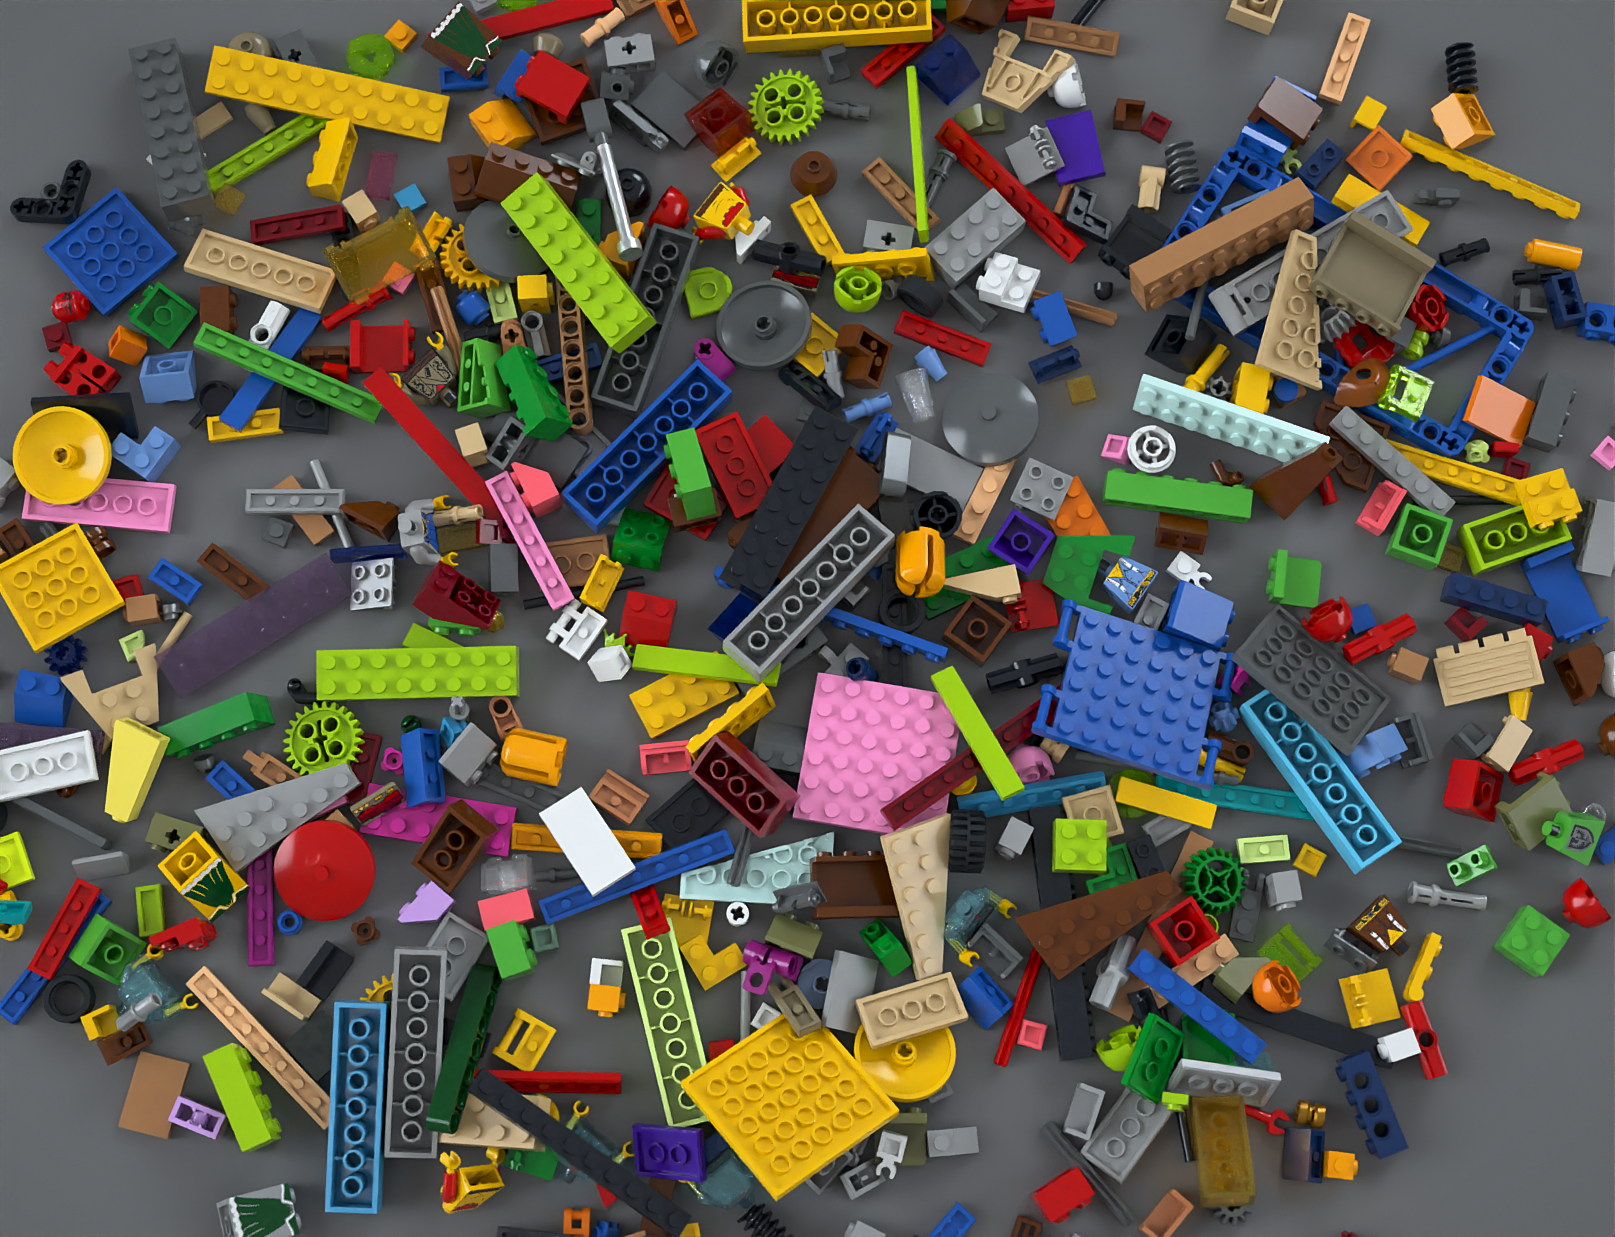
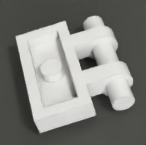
M575 599L569 606L566 605L562 610L563 614L557 623H553L549 628L551 631L546 639L554 643L558 636L563 638L564 640L559 645V648L578 661H581L608 620L588 606L580 614L577 610L581 602ZM572 618L576 623L568 632L564 628Z

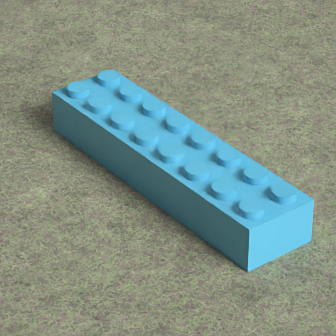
M1267 689L1241 705L1238 712L1242 721L1355 875L1402 842L1325 737Z

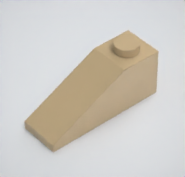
M1015 564L946 578L944 588L967 595L973 594L975 597L994 602L1003 601V604L1015 603L1018 601L1017 598L1022 597Z

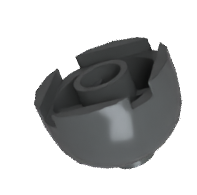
M721 41L707 42L697 50L694 56L693 71L696 78L711 90H718L717 86L721 83L724 86L727 85L738 69L739 63L736 62V55L739 57L738 52L729 44Z

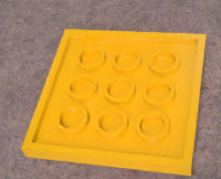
M77 522L0 564V593L36 654L125 605L124 600Z

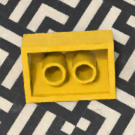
M351 118L328 121L325 130H321L319 151L314 153V168L312 173L308 174L306 181L312 196L340 202L358 140V135Z

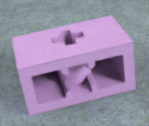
M178 1096L168 1118L170 1122L215 1140H222L229 1124V1119L225 1112L186 1096Z

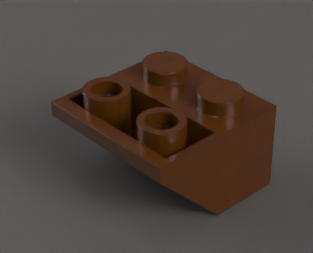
M946 0L947 23L980 35L998 25L1010 0Z

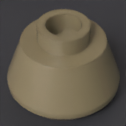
M540 33L533 38L535 56L539 50H542L557 59L564 50L562 41L554 35Z

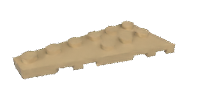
M1295 229L1290 233L1254 366L1318 391L1322 389V381L1319 380L1321 358L1318 355V344L1320 343L1319 305H1317L1315 293L1308 288L1315 276V268L1318 267L1317 238Z
M949 813L880 837L910 958L913 962L915 978L919 981L942 973L951 821V814Z

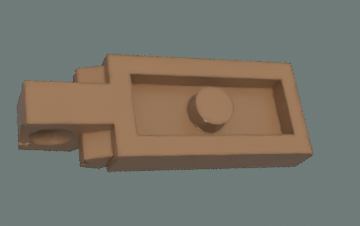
M247 750L242 757L253 765L250 771L270 786L302 777L268 753L262 752L260 756H257L250 750Z

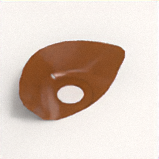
M1377 358L1368 359L1356 365L1339 383L1334 403L1339 406L1363 407L1379 402L1386 396L1391 386V373L1387 365ZM1361 369H1368L1372 374L1369 378L1363 380L1357 378L1356 373Z

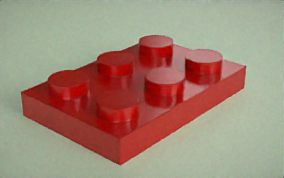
M667 463L644 501L643 506L672 522L667 499L672 498L671 496L676 494L674 484L678 483L676 478L672 479L669 469L670 464ZM716 490L723 515L728 504L723 494ZM717 523L686 531L707 542Z

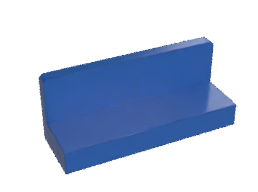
M418 728L401 735L407 807L414 808L422 804L441 805L446 803L443 768L439 762L441 758L439 730Z

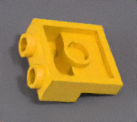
M1563 468L1514 483L1530 529L1539 527L1540 530H1544L1554 526V522L1560 520L1563 523H1568L1576 520L1577 515L1582 512L1575 489H1570Z

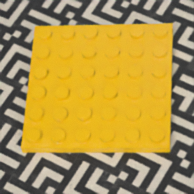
M781 1014L681 1081L683 1090L776 1201L898 1116L900 1111L827 1027L822 1026V1028L799 1038L784 1014Z

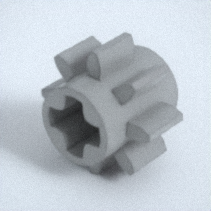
M1223 376L1216 380L1210 377L1208 380L1209 385H1206L1204 390L1207 392L1206 395L1226 401V398H1231L1233 395L1231 391H1228L1232 383H1226L1223 380ZM1215 388L1219 389L1220 395L1216 394Z

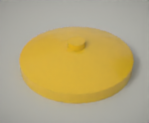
M57 406L36 413L22 426L13 447V464L20 483L31 495L47 503L70 505L89 498L103 485L111 467L112 450L106 431L94 417L76 408Z
M861 1024L855 1037L853 1056L890 1100L907 1103L924 1100L937 1093L946 1084L955 1064L956 1048L949 1027H945L872 1050L863 1024Z

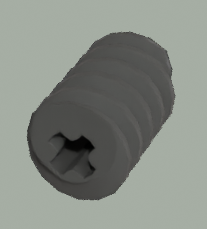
M1189 139L1174 142L1164 150L1167 156L1166 163L1169 165L1167 168L1170 174L1169 181L1172 183L1170 188L1175 193H1192L1198 191L1201 187L1200 184H1194L1199 181L1200 177L1192 175L1198 171V167L1191 166L1197 160L1194 157H1189L1195 153L1194 149L1188 148L1194 144Z

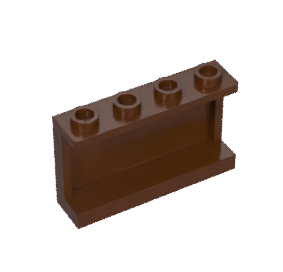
M856 851L841 852V856H832V852H818L817 856L809 859L810 882L817 881L827 899V902L812 907V920L900 918L885 855H881V851H867L866 855L856 856Z

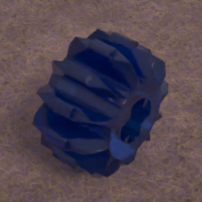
M70 635L52 645L51 649H45L44 652L49 656L44 661L47 664H51L49 669L52 672L58 671L60 676H64L66 672L68 674L74 673V668L83 670L80 662L88 661V658L82 655L88 651L85 646H81L83 641L79 638L74 640V636Z

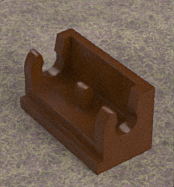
M1160 512L1158 527L1155 530L1154 547L1203 555L1208 537V520Z

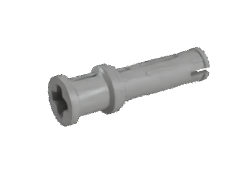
M1411 881L1407 892L1408 903L1412 904L1422 902L1428 903L1432 907L1444 904L1479 909L1481 911H1484L1487 905V896L1483 894L1440 889V886L1436 884L1426 886L1419 885L1416 881Z

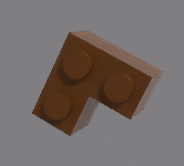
M863 324L841 325L834 347L850 356L843 379L858 389H879L893 344Z

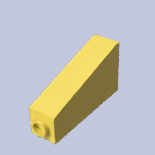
M128 717L116 719L114 724L105 812L112 815V819L120 823H126L138 818L170 741L169 737Z

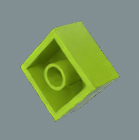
M1055 819L1052 822V872L1103 874L1106 871L1107 820Z

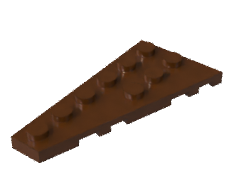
M1164 871L1015 917L1014 920L1058 981H1060L1172 900L1182 890L1168 871Z

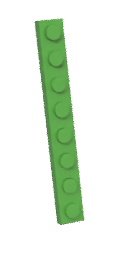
M205 322L193 342L194 347L374 425L383 408L373 395Z

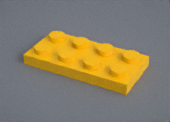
M669 674L630 694L629 697L650 738L654 739L738 696L739 692L734 682Z
M763 682L759 686L749 689L741 701L731 704L722 717L712 720L704 732L696 734L690 739L686 748L694 762L697 761L715 734L729 731L738 739L776 707L769 689Z

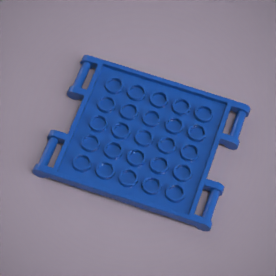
M1070 599L1063 600L1061 607L1063 613L1058 634L1053 639V646L1069 652L1061 689L1057 690L1056 687L1049 684L1042 685L1040 692L1042 698L1036 721L1032 724V733L1204 790H1212L1214 786V768L1217 754L1221 751L1222 742L1217 739L1204 738L1212 699L1223 703L1231 702V684L1237 665L1231 660L1234 653H1224L1078 605ZM1072 615L1078 616L1073 640L1070 641L1067 638ZM1219 663L1226 665L1220 690L1214 688ZM1052 699L1057 701L1052 726L1048 727L1046 720ZM1201 749L1208 751L1203 776H1198L1196 772Z

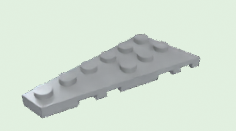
M344 763L194 811L235 872H239L283 841L294 830L308 823L360 786L361 783L349 765Z

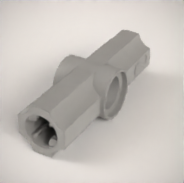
M1123 934L1112 942L1107 956L1099 962L1096 969V974L1099 977L1089 999L1090 1004L1105 1011L1111 1010L1119 987H1122L1129 978L1128 964L1137 944L1135 938Z

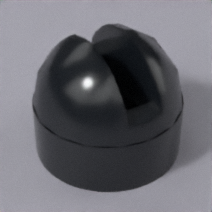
M1097 282L1094 284V294L1099 300L1104 301L1112 296L1113 283Z

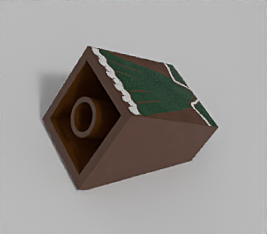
M458 2L429 34L421 47L468 80L472 75L477 77L486 66L482 63L487 58L492 60L501 49L497 46L502 40L461 2Z

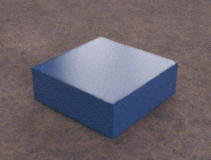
M1368 603L1351 609L1353 622L1350 630L1353 636L1377 626Z

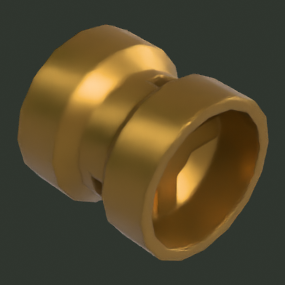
M1299 1099L1295 1108L1294 1123L1301 1126L1309 1124L1312 1128L1322 1129L1326 1114L1325 1104L1316 1103L1313 1105L1309 1104L1306 1100Z

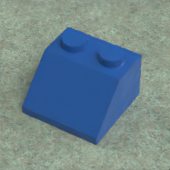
M20 669L14 691L15 722L64 732L74 695L61 682L60 677Z

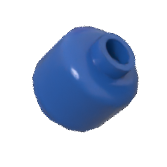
M465 290L455 299L458 302L455 306V312L469 326L474 324L477 327L490 315L488 312L490 304L478 291L468 293Z

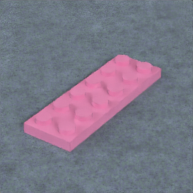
M106 478L103 485L92 496L70 505H57L41 501L26 490L22 519L24 521H49L73 525L77 522L79 526H104L111 529L170 534L177 487L175 484Z

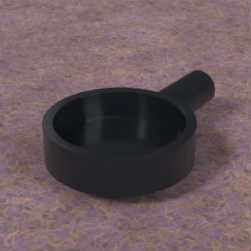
M218 380L204 384L197 394V403L200 411L192 418L189 425L197 429L208 416H221L235 397L229 385Z

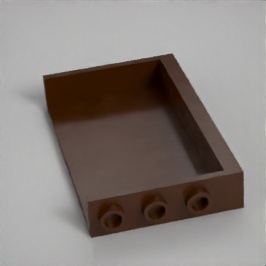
M849 446L773 584H780L857 504H860L866 511L870 512L885 496V494L878 493V469L872 463H865L860 459V454L853 447ZM756 511L743 516L727 533L728 544L733 550L736 548Z

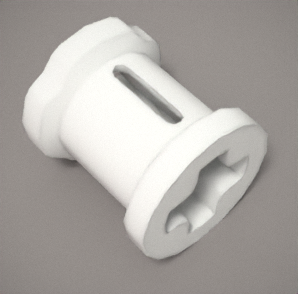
M741 902L730 904L726 911L729 923L736 927L747 923L749 910L745 904ZM739 908L742 909L744 918H738L737 921L733 920L734 916L731 912L733 910L738 911Z

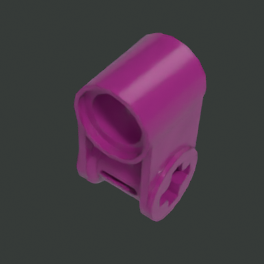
M702 338L695 343V360L698 359L722 382L736 371L730 359L719 350L712 340ZM701 349L705 351L709 349V355L706 353L701 354Z

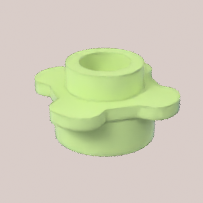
M1473 440L1465 444L1464 449L1467 451L1466 461L1470 463L1474 461L1486 463L1489 461L1490 456L1487 454L1489 445L1482 440Z

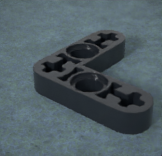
M83 160L72 161L66 168L57 199L18 198L10 205L12 215L19 222L73 223L79 216L90 181V168ZM78 188L74 195H67L71 189ZM50 207L46 214L39 215L42 208Z

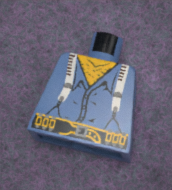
M1122 556L1116 565L1102 558L1097 570L1107 577L1101 589L1129 615L1158 574L1156 570L1125 556Z

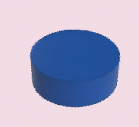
M1281 378L1273 387V396L1280 403H1290L1298 394V386L1292 380Z

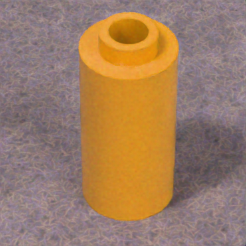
M1534 238L1526 244L1524 256H1527L1528 262L1576 271L1581 261L1582 248Z

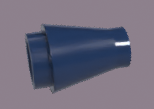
M862 657L852 658L847 663L846 672L851 680H867L872 682L878 680V672L871 667L866 659Z

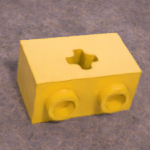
M547 275L517 276L518 300L522 314L524 315L528 311H536L539 314L551 313V305H555V291H553V283H548Z

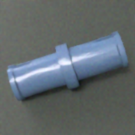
M885 392L871 399L864 398L858 404L843 408L842 414L846 423H850L864 416L869 418L875 412L892 407V402L888 393Z

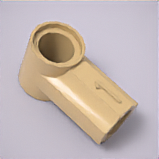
M1141 166L1138 186H1140L1138 208L1147 214L1158 212L1166 168Z

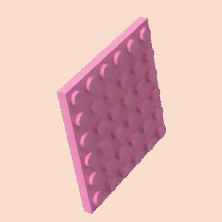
M818 672L797 789L800 797L794 806L793 819L885 835L895 832L880 810L953 760L956 755L960 729L939 693L867 680L854 681L849 677ZM949 794L897 830L945 814L947 812Z

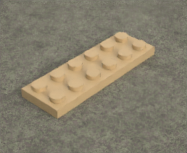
M203 228L183 266L185 272L319 314L338 277L337 270Z

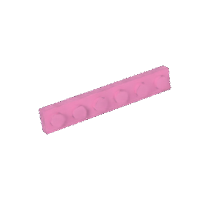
M505 471L485 481L552 610L555 611L574 601L573 594L508 472Z

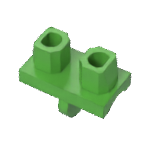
M1483 845L1446 864L1456 887L1480 878L1498 868L1491 856L1488 845Z

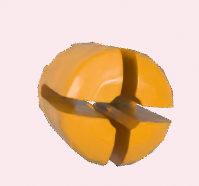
M919 527V531H911L905 534L904 530L898 535L896 540V583L902 593L911 596L916 591L915 598L923 599L936 595L945 583V542L940 537L938 531L928 527Z
M523 728L512 729L507 734L502 747L501 769L509 777L557 786L561 777L560 771L566 756L568 741L563 737Z

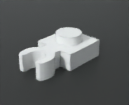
M1180 551L1165 571L1178 581H1191L1194 585L1203 589L1205 588L1199 584V580L1204 579L1209 583L1212 579L1208 573L1198 572L1197 569L1200 567V564L1182 551Z
M883 1129L877 1151V1156L883 1158V1160L879 1162L876 1168L877 1175H880L883 1167H888L891 1170L890 1179L894 1178L896 1174L894 1161L902 1162L908 1139L907 1135Z

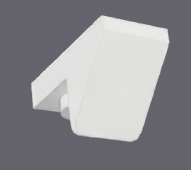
M765 216L760 221L756 220L753 222L755 227L750 235L747 236L740 231L736 234L735 246L737 262L739 264H742L754 250L756 241L763 240L771 231V221Z

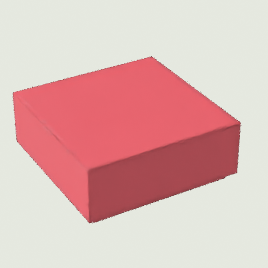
M1023 1019L1016 1044L1041 1051L1047 1025Z

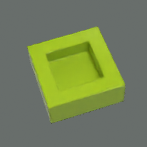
M1163 1092L1162 1105L1167 1106L1169 1111L1182 1112L1183 1108H1189V1095Z

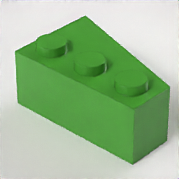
M479 338L462 342L457 412L481 419L510 411L507 387L504 385L495 363L502 357L500 345Z
M695 428L666 434L667 444L663 445L666 459L672 460L669 469L672 479H677L678 484H674L677 498H682L687 520L716 514L712 487Z

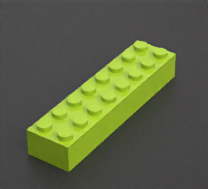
M536 172L500 203L612 349L622 353L657 323L550 183L539 173Z
M517 646L316 650L317 700L321 702L451 699L453 696L456 698L460 696L463 698L520 697L519 648Z

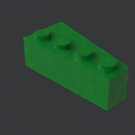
M515 344L495 362L504 385L512 391L509 394L511 402L515 403L519 408L516 412L517 417L520 421L524 420L526 426L523 428L526 436L553 442L573 425L569 418L570 413L568 409L559 401L557 390L548 382L547 373L537 363L536 354L532 349Z
M244 692L160 726L158 730L159 733L170 738L165 750L166 756L184 759L191 756L192 752L212 748L215 744L232 740L276 723L267 696Z

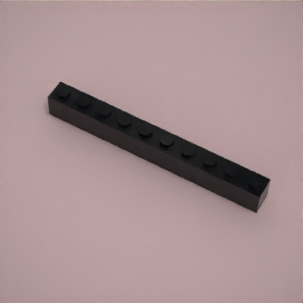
M1059 805L1029 808L1027 811L1029 825L1034 827L1031 834V844L1041 910L1076 899L1074 885H1070L1069 875L1073 873L1052 872V822L1055 819H1066L1065 812L1060 811ZM1085 962L1060 981H1058L1048 967L1060 1061L1091 1058L1093 1057L1092 1052H1096V1042L1094 1036L1090 1037L1089 1026H1093L1091 1011H1087L1086 1001H1089L1088 986H1083L1082 976L1086 975Z

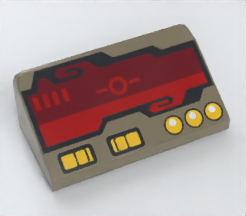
M774 266L770 280L788 284L800 294L816 298L821 277L800 271L794 274H785L779 270V266Z
M391 781L351 806L350 810L361 825L366 826L403 803L405 797L397 784Z

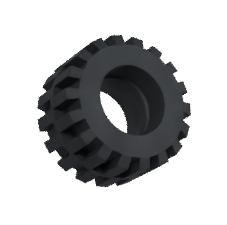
M952 809L950 813L948 869L950 872L980 874L985 863L986 816L982 810Z

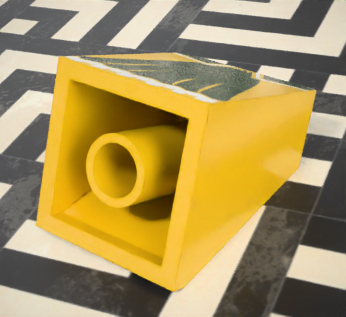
M197 831L191 834L157 865L179 893L212 923L250 889L242 877L235 872Z

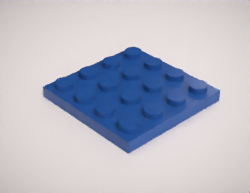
M117 187L42 247L105 318L180 257Z

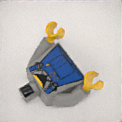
M442 495L434 500L412 501L405 508V513L398 514L401 546L418 564L435 566L441 560L452 567L458 565V563L451 561V559L458 557L457 553L451 552L444 557L440 556L437 527L434 525L432 518L434 508L437 511L451 508V506H445L443 503V499L449 498V495Z

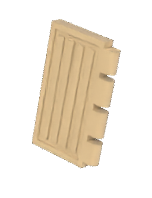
M1525 628L1508 631L1509 641L1504 642L1503 634L1500 633L1483 637L1485 647L1480 648L1478 639L1458 643L1460 653L1455 654L1453 645L1436 649L1438 658L1433 659L1445 707L1545 684L1532 635L1527 636Z

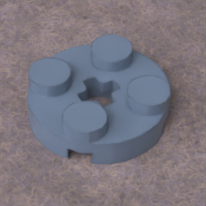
M816 959L809 962L802 968L798 977L799 989L811 1007L816 1010L824 1009L827 991L817 990L815 986L818 984L817 979L820 977L822 980H829L833 963L830 960Z

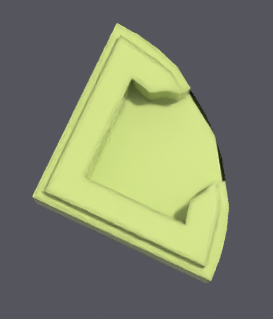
M142 629L119 639L129 663L136 660L132 651L145 647V634Z

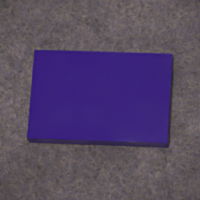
M1091 110L1045 120L1046 127H1048L1065 164L1064 167L1056 170L1059 186L1105 176Z
M641 1123L632 1125L636 1176L704 1182L707 1180L703 1129Z

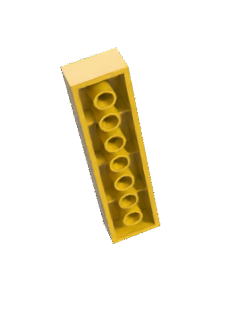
M742 0L743 43L746 53L822 49L842 43L845 47L933 41L931 0Z

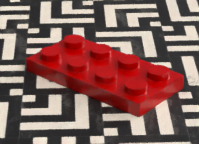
M736 411L695 430L703 456L735 520L756 511L772 484V480Z

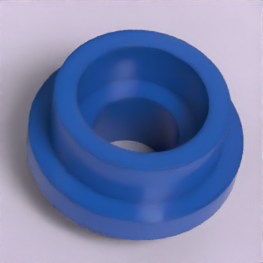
M294 910L283 911L277 919L278 929L286 935L298 933L303 925L302 916ZM289 918H293L295 921L292 927H287L286 925Z

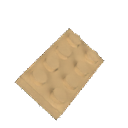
M951 972L855 1001L872 1050L968 1020V1014Z

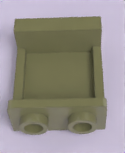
M1543 772L1536 774L1540 782L1513 803L1508 804L1500 801L1494 806L1514 844L1527 851H1530L1547 838L1542 833V826L1546 821L1553 822L1556 813L1559 811L1572 812L1569 807L1571 806L1569 799L1563 795L1559 788L1561 787L1559 780L1555 776L1547 775Z

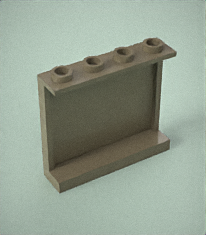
M1353 211L1345 219L1308 288L1316 296L1325 298L1335 304L1339 310L1346 311L1355 316L1359 322L1373 327L1380 335L1392 338L1401 330L1400 323L1426 274L1433 269L1437 261L1358 212Z

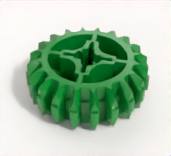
M1208 847L1206 851L1200 849L1197 851L1198 856L1196 854L1189 856L1192 863H1184L1188 870L1187 872L1182 871L1180 873L1181 876L1185 877V881L1179 884L1186 886V890L1182 894L1183 896L1192 895L1204 914L1210 915L1211 912L1213 915H1220L1221 912L1228 913L1230 912L1229 907H1237L1235 899H1243L1239 892L1247 889L1245 886H1242V881H1246L1248 878L1241 876L1245 868L1242 866L1237 867L1240 860L1238 858L1232 859L1233 853L1228 851L1224 853L1223 848L1215 850L1214 847ZM1214 860L1220 863L1222 867L1213 870V868H1209L1206 864ZM1213 892L1215 895H1219L1220 899L1211 902L1204 896Z

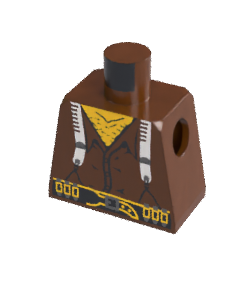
M1385 894L1378 896L1346 928L1349 933L1372 949H1375L1379 954L1385 952L1390 947L1400 957L1410 948L1400 937L1408 929V925Z

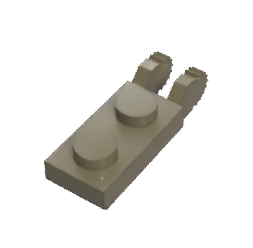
M780 977L782 985L786 989L782 992L773 980L770 981L768 986L770 994L799 1038L822 1028L821 1020L799 987L794 985L792 980Z

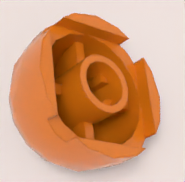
M1278 960L1263 965L1254 975L1252 983L1254 1000L1272 1013H1282L1297 1007L1302 997L1298 998L1297 992L1301 988L1295 974L1287 965L1280 966L1277 964L1280 962Z

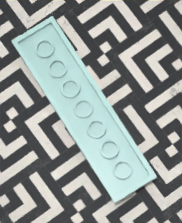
M1147 374L1142 376L1132 409L1167 423H1173L1188 430L1208 435L1211 438L1231 443L1234 446H1240L1258 454L1275 458L1281 462H1287L1325 441L1329 443L1330 440L1329 436Z

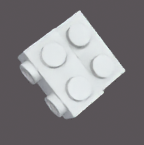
M995 252L993 258L988 257L984 270L987 272L985 276H979L976 290H979V300L1024 313L1040 278V270L1018 264V258Z

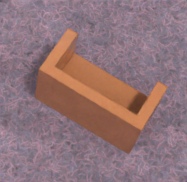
M1169 1189L1137 1229L1147 1237H1170L1194 1206L1175 1189Z

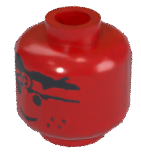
M73 290L57 294L51 307L56 319H59L62 323L69 324L86 319L91 305L89 299L80 291Z

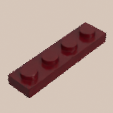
M339 204L250 220L251 242L258 246L346 230L344 207Z

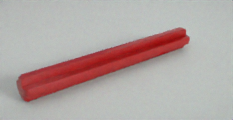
M1034 947L1032 948L994 1059V1063L1001 1067L1008 1065L1043 962L1042 957Z

